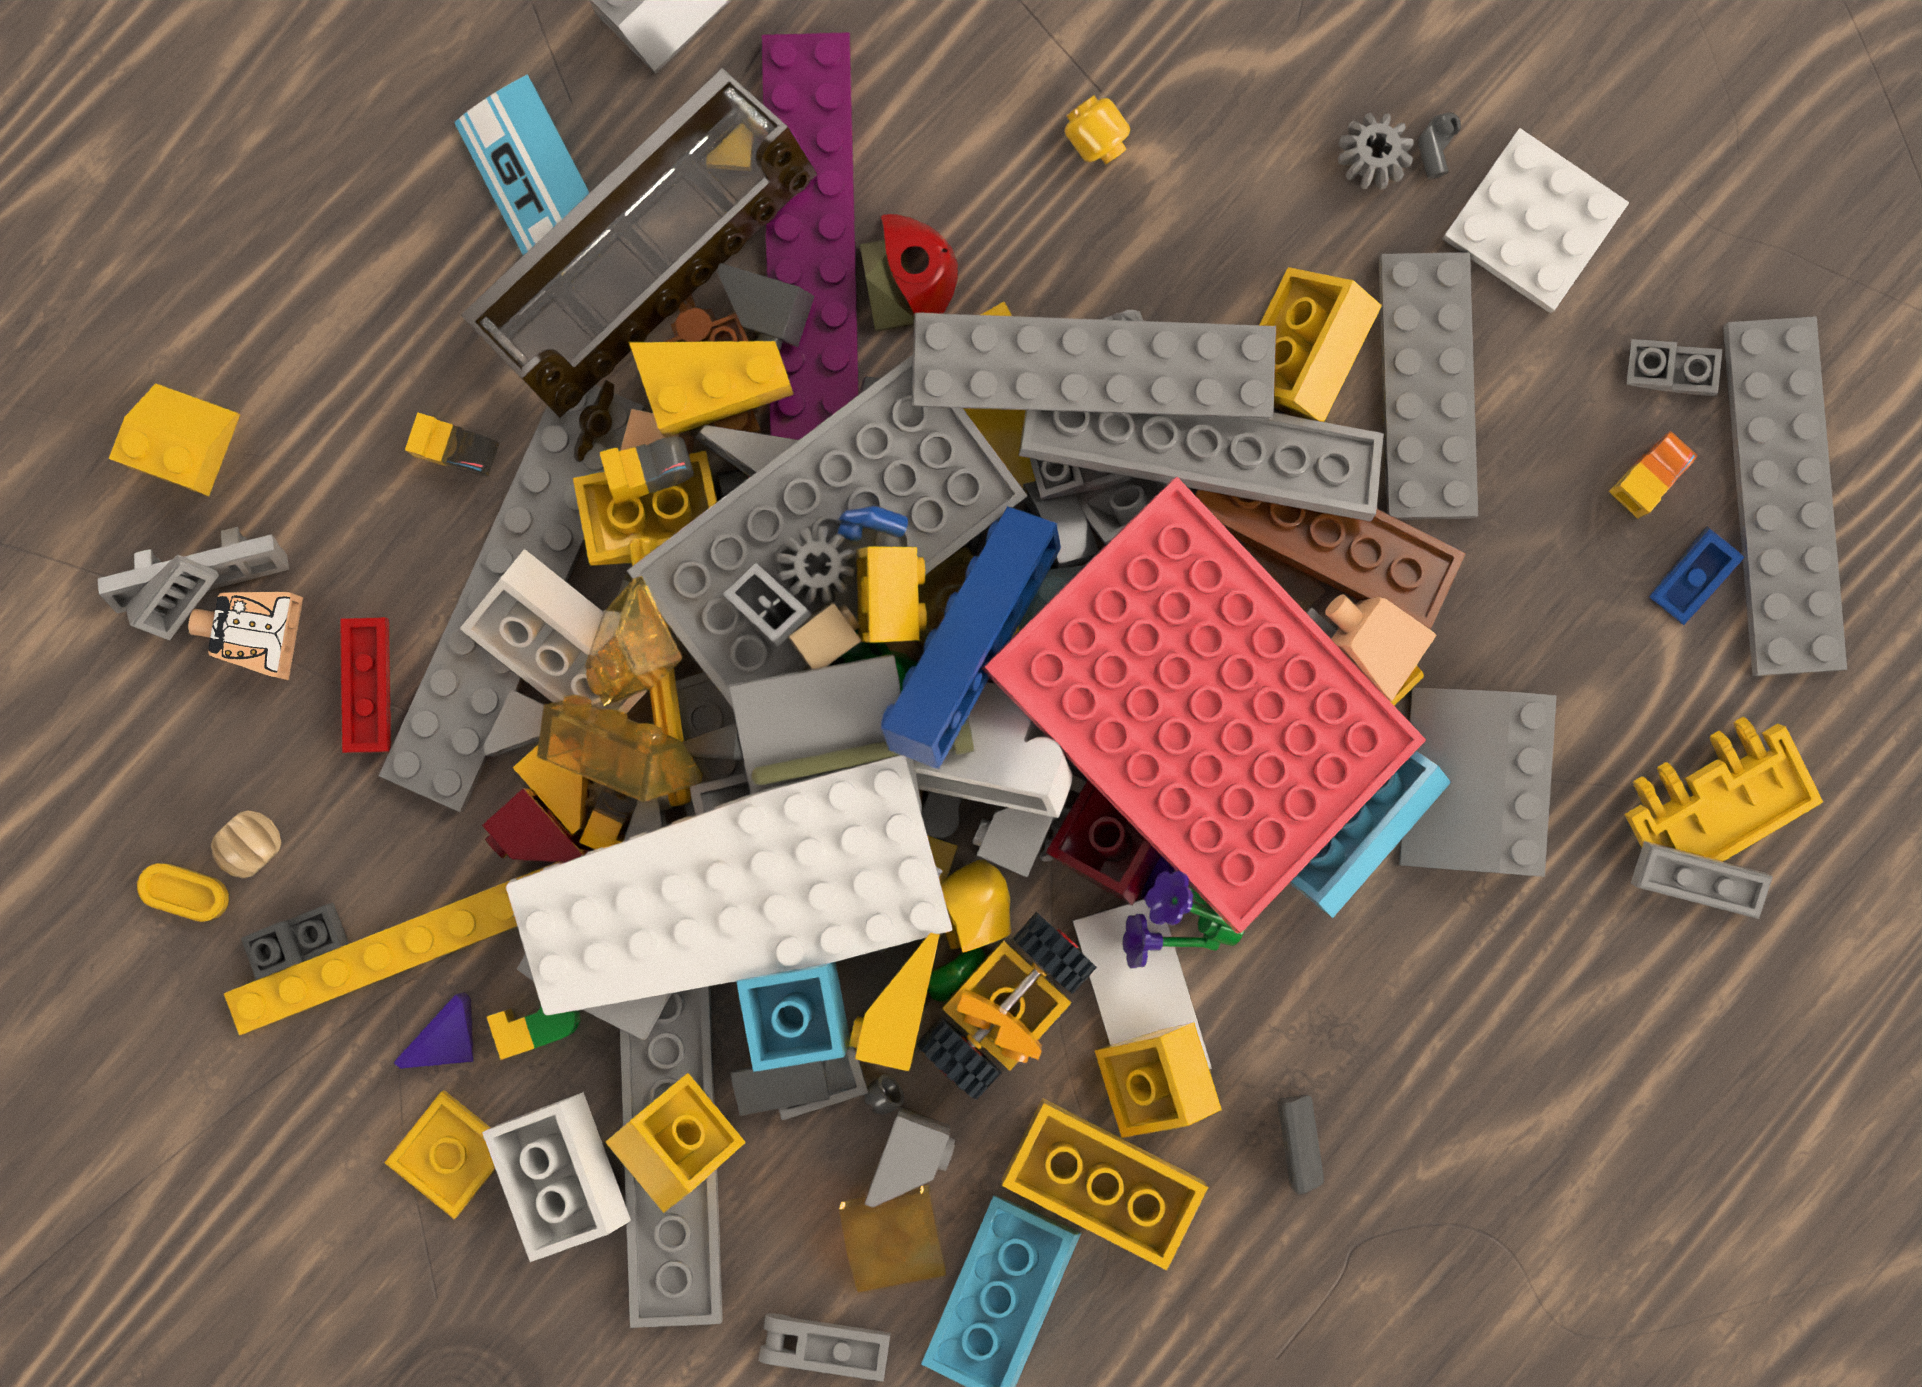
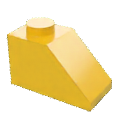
M553 731L520 760L513 769L572 835H580L584 832L587 825L588 806L585 801L588 799L589 790L587 787L590 772L588 763L582 757L588 752L571 733L563 737L561 733Z

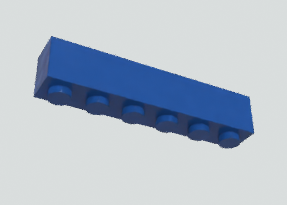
M1007 506L1000 520L994 521L991 524L987 533L985 547L979 557L975 556L970 561L966 571V580L958 593L954 592L950 596L945 608V617L939 628L933 629L929 633L924 645V654L916 667L912 666L908 670L904 678L902 693L896 703L890 704L884 712L881 728L890 751L939 770L960 729L990 678L981 668L1012 638L1061 549L1057 523Z

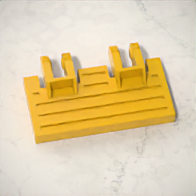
M1742 716L1734 721L1735 731L1747 753V756L1740 760L1729 738L1724 733L1717 731L1710 735V741L1719 760L1711 762L1685 778L1693 794L1691 797H1689L1682 781L1679 779V775L1668 762L1657 767L1659 777L1671 798V801L1662 805L1653 785L1644 776L1634 780L1633 786L1643 806L1640 804L1624 815L1641 848L1644 841L1715 860L1725 861L1823 803L1786 726L1777 723L1762 732L1770 749L1766 752L1756 730L1747 718Z

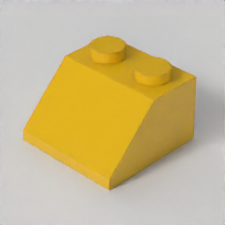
M155 383L124 417L109 459L128 468L209 497L240 414Z
M865 547L856 549L857 620L860 624L858 628L860 640L862 642L919 640V631H925L926 607L925 603H918V585L925 583V561L923 557H917V547Z
M1194 1022L1157 1030L1095 1050L1121 1138L1186 1127L1222 1110Z
M686 1073L605 1143L662 1212L665 1213L696 1188L746 1142L691 1075Z

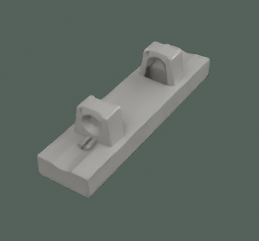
M238 527L221 531L222 547L185 556L187 559L217 570L219 576L209 590L289 570L287 554L279 546L272 534L247 540L245 536H242ZM151 549L134 553V570L97 579L99 595L117 614L126 612V606L131 599L171 560L161 562L159 558H156ZM182 571L180 574L181 576L191 579L193 581L197 578L196 576H193L184 571ZM177 583L172 584V587L182 591L187 588ZM167 594L163 596L169 600L175 599V597Z

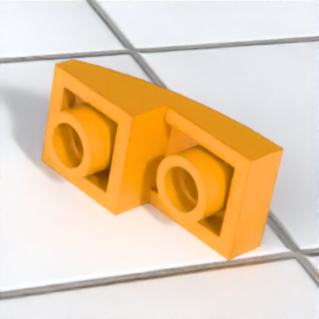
M964 989L957 1008L958 1012L965 1014L964 1022L986 1030L990 1029L991 1023L1000 1026L994 1044L1003 1047L1002 1055L1023 1063H1027L1029 1057L1039 1060L1042 1045L1022 1022L996 1003Z

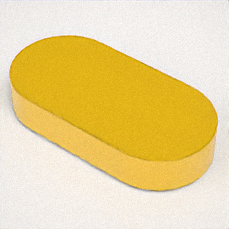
M153 864L144 869L138 878V895L146 905L200 922L215 920L225 912L229 903L227 888L220 880L172 864Z

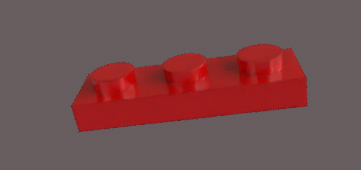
M386 617L340 619L342 753L389 752L391 749L389 619Z

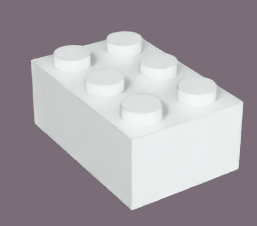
M583 1092L518 1116L482 1132L530 1262L608 1235L631 1221Z

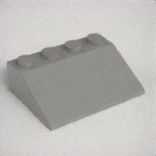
M1414 687L1411 689L1409 722L1426 739L1416 751L1438 765L1451 783L1401 839L1400 866L1545 877L1557 695Z

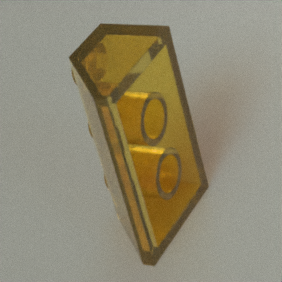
M567 695L564 697V700L550 703L543 707L537 751L538 758L642 802L702 782L703 774L682 741L664 734L663 729L657 725L636 723L627 719L626 713L614 709L599 708L592 705V701L589 698L580 695Z

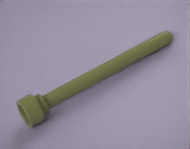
M968 717L949 752L955 751L956 755L974 752ZM884 741L760 766L752 771L751 778L755 784L765 785L864 765L899 756L900 754L890 751L887 742Z

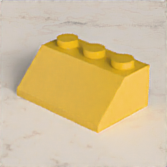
M1290 267L1287 268L1259 324L1260 326H1276L1274 408L1290 416L1321 422L1325 421L1382 306L1354 280Z

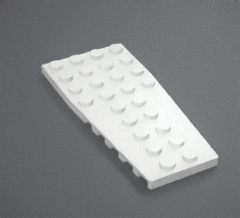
M903 755L834 770L770 787L716 806L713 810L692 817L691 815L674 821L671 825L649 833L646 831L632 836L629 840L604 849L601 847L590 851L585 856L571 861L548 866L542 871L529 876L512 879L506 886L545 1015L828 964L926 938L930 933L941 934L952 931L950 917L907 759Z

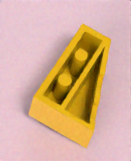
M775 341L630 342L658 429L665 438L794 395Z

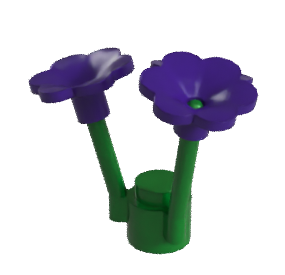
M1161 856L1145 883L1141 898L1146 901V905L1150 908L1149 918L1151 922L1157 925L1164 923L1176 925L1181 921L1183 914L1191 912L1199 915L1198 930L1204 935L1203 937H1163L1160 932H1150L1147 929V920L1144 914H1136L1127 917L1126 932L1123 935L1122 945L1124 952L1127 954L1126 961L1128 967L1136 969L1146 966L1148 951H1160L1162 947H1203L1216 951L1221 943L1229 946L1236 945L1241 940L1244 931L1242 933H1235L1193 888L1188 886V876L1180 871L1174 872V868Z

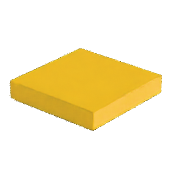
M443 1090L384 1163L450 1217L456 1219L495 1171L493 1160L482 1133L491 1127Z

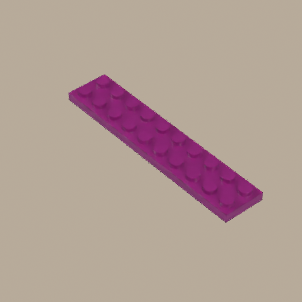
M850 32L762 35L763 105L789 127L817 173L802 192L796 194L777 212L773 220L766 224L767 277L798 286L815 296L798 347L782 343L779 350L794 395L770 403V434L776 437L800 440L859 395Z

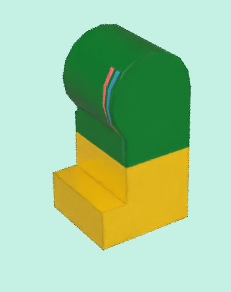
M541 1006L537 1013L516 1020L511 1008L487 1016V1020L500 1060L571 1035L579 1027L581 1017L579 1010L545 1015Z

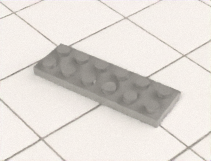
M1470 252L1381 254L1379 257L1380 305H1382L1380 308L1386 513L1398 520L1478 517Z

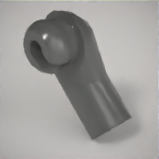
M1452 112L1439 114L1432 118L1418 139V147L1427 179L1439 178L1449 173L1443 150L1461 129L1459 117Z

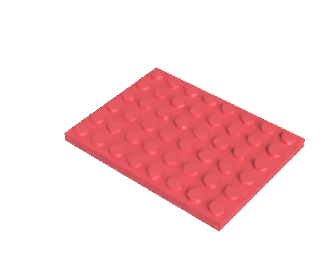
M1178 477L1172 479L981 668L1048 738L1055 740L1060 745L1064 755L1176 871L1183 872L1188 876L1189 885L1235 933H1242L1426 741L1418 730Z

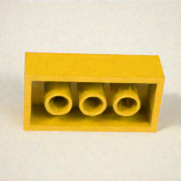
M1044 1098L1041 1099L1002 1177L1003 1187L1165 1270H1168L1208 1189V1186L1202 1179Z

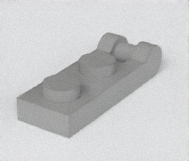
M765 1314L763 1329L767 1331L765 1345L760 1346L758 1359L760 1362L775 1366L884 1382L890 1332L792 1318L783 1314ZM785 1334L798 1336L796 1351L783 1348Z

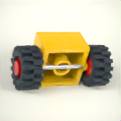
M1037 912L1015 934L1012 940L1031 956L1038 965L1035 962L1030 964L1002 939L942 1006V1009L969 1034L967 1036L963 1035L946 1019L940 1017L916 1044L945 1076L975 1100H978L1001 1074L996 1065L979 1050L982 1046L1009 1071L1019 1061L1002 1055L1003 1047L994 1044L1000 1026L991 1023L990 1029L986 1030L963 1021L965 1014L958 1012L957 1008L964 989L983 996L1011 1013L1038 1040L1071 1004V1001L1045 978L1047 973L1044 971L1046 970L1065 989L1073 994L1097 968L1077 949L1078 946L1062 931L1056 930Z

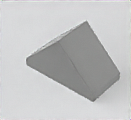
M511 689L483 745L485 755L496 757L541 741L553 731L563 733L577 728L578 725L571 716Z

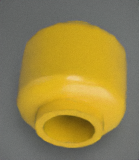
M1093 95L1066 115L1070 122L1065 127V134L1085 162L1090 163L1101 158L1106 165L1127 149L1122 142L1128 137L1130 127L1110 99L1101 98L1097 100L1095 95Z

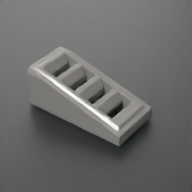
M176 555L126 606L130 626L170 641L218 578L217 570ZM182 571H184L193 576H196L197 578L193 581L191 579L181 576L180 574ZM177 583L187 588L182 591L172 587V584ZM167 594L175 597V599L172 601L163 596ZM157 605H159V606L164 607V609H163V610H159V609H157V608H155V607H156Z

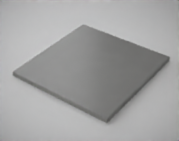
M894 654L730 684L729 689L750 793L753 794L770 787L819 775L814 774L765 785H757L751 778L752 771L757 767L886 741L881 728L882 717L890 704H895L901 694ZM906 757L921 811L922 805L913 759Z

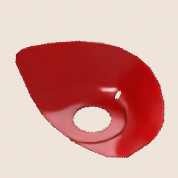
M898 214L882 215L889 267L913 313L944 314L954 295L958 281V263L952 247L944 236L922 222ZM909 247H921L929 256L928 267L919 274L908 273L901 265L902 253Z

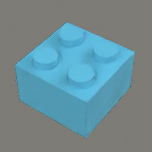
M836 962L736 981L753 1072L842 1058L849 1050L850 1036Z

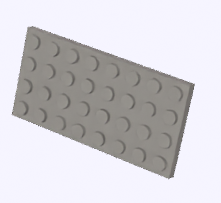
M913 354L626 571L733 710L729 689L730 684L800 672L808 666L788 638L778 647H771L723 595L755 563L788 590L795 582V579L791 577L787 580L779 581L777 574L781 571L790 570V564L776 561L777 554L793 555V552L783 543L787 537L795 539L802 546L799 537L800 528L807 527L813 541H815L818 527L825 526L827 527L825 542L828 543L837 534L838 527L841 524V521L838 520L841 514L846 510L878 506L908 518L906 532L900 538L874 529L863 528L860 541L853 542L843 539L842 543L836 548L838 553L852 549L854 556L850 559L841 560V566L851 567L855 569L854 576L838 575L837 578L845 583L847 587L844 593H839L831 585H828L832 595L831 602L837 608L845 604L857 619L856 549L865 547H917V557H923L925 561L926 575L999 519L1007 506L1013 508L1027 497V494L963 408L912 407ZM807 555L804 561L805 564H809L808 567H804L809 576L814 573L823 575L826 571V567L821 566V564L826 563L823 556L810 557ZM802 587L793 596L810 613H813L825 604L821 600L817 588L812 604L804 603L805 587Z

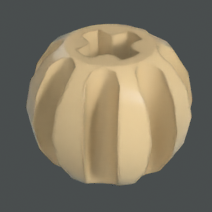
M249 810L240 812L216 833L211 842L212 855L219 867L231 876L247 878L256 874L279 852L281 846L279 831L272 820L261 813Z

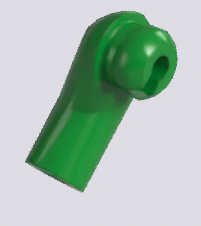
M979 947L967 952L962 951L954 960L932 971L927 990L931 998L939 1002L948 1000L953 992L983 962L985 954Z

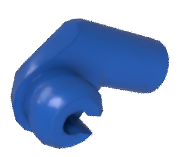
M878 506L846 510L838 519L841 521V524L838 527L837 534H841L846 540L858 542L862 538L863 528H869L900 538L906 532L908 518Z

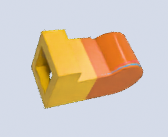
M1669 431L1646 454H1643L1608 492L1638 519L1654 509L1666 491L1693 463L1697 454L1672 431Z

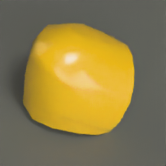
M976 860L940 882L952 925V931L945 932L950 949L961 947L963 952H967L1001 940L1011 934L1010 895L1007 882L1000 870L986 860Z

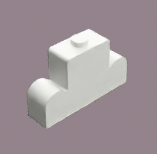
M989 682L986 683L968 716L974 752L956 755L955 751L948 752L939 770L913 760L918 789L1059 818L1073 778L1060 745L1055 740L1045 737V734L997 684Z

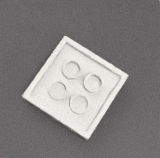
M1519 128L1442 240L1460 252H1470L1471 260L1551 314L1564 298L1629 202Z

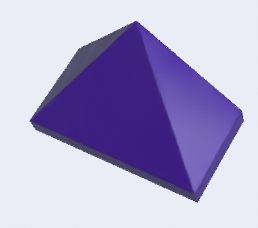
M465 992L456 994L393 1063L402 1069L473 1062L471 997Z

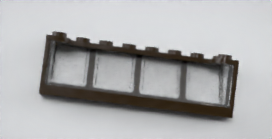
M722 68L469 306L461 316L546 405L561 418L569 409L578 405L582 397L602 378L608 376L615 366L632 351L630 342H644L647 336L666 317L675 313L686 298L711 278L712 274L718 269L719 263L723 264L732 255L738 253L744 244L763 225L772 221L783 206L807 187L817 173L789 127Z

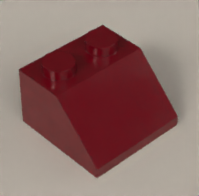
M1087 780L1046 851L1047 855L1084 879L1132 906L1161 857L1155 848L1089 780Z
M521 789L482 824L489 833L485 838L486 842L503 859L509 856L512 860L568 862L593 851L590 847L579 843L580 835H572L532 789Z

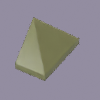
M885 240L860 244L875 332L914 325L913 310L898 287L889 267ZM904 251L900 259L901 265L909 273L906 251Z

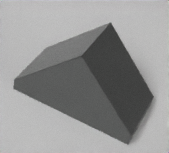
M757 563L723 593L725 598L771 647H778L812 615L807 608Z

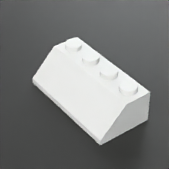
M525 549L460 627L461 631L601 741L649 689L643 643Z

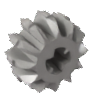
M1371 112L1364 116L1363 125L1357 121H1352L1347 128L1349 135H1343L1339 140L1338 145L1345 151L1339 155L1338 163L1341 165H1352L1345 176L1347 180L1354 179L1358 174L1363 178L1360 182L1362 189H1367L1372 179L1375 180L1380 190L1387 187L1389 178L1399 182L1404 176L1402 168L1410 167L1413 162V157L1407 153L1414 145L1413 139L1400 138L1406 129L1405 123L1397 124L1392 128L1389 126L1391 121L1389 113L1383 115L1380 123L1376 122ZM1372 145L1380 147V158L1371 156L1372 148L1370 147Z
M825 526L818 527L815 541H813L807 527L800 528L799 537L802 546L795 539L787 537L783 543L793 552V555H776L777 562L790 564V570L781 571L777 574V578L779 581L787 580L791 577L795 579V582L787 590L792 596H795L802 587H805L803 600L806 604L813 603L816 588L823 603L831 602L832 595L828 585H831L839 593H844L847 590L845 583L837 577L838 575L854 576L855 569L841 566V560L850 559L854 556L852 549L839 553L836 551V548L844 539L841 534H836L826 543L827 527ZM807 555L810 557L823 556L826 563L821 564V566L826 567L823 575L814 573L809 576L804 568L809 566V564L804 563Z

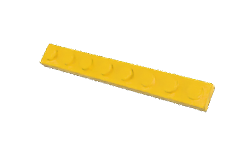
M556 862V863L550 864V865H548V866H551V865H554V864H557V863L562 864L563 862ZM545 866V867H543V868H540V869H538V870H535V871L530 872V873H528V874H525V875H523V876L517 877L516 879H520V878L529 876V875H531V874L540 872V871H542L544 868H546V867H548V866ZM509 881L224 993L239 1035L254 1031L517 927L506 889Z

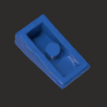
M1707 526L1649 597L1685 625L1745 557Z

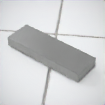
M1644 841L1631 884L1645 890L1759 919L1773 876L1765 872Z

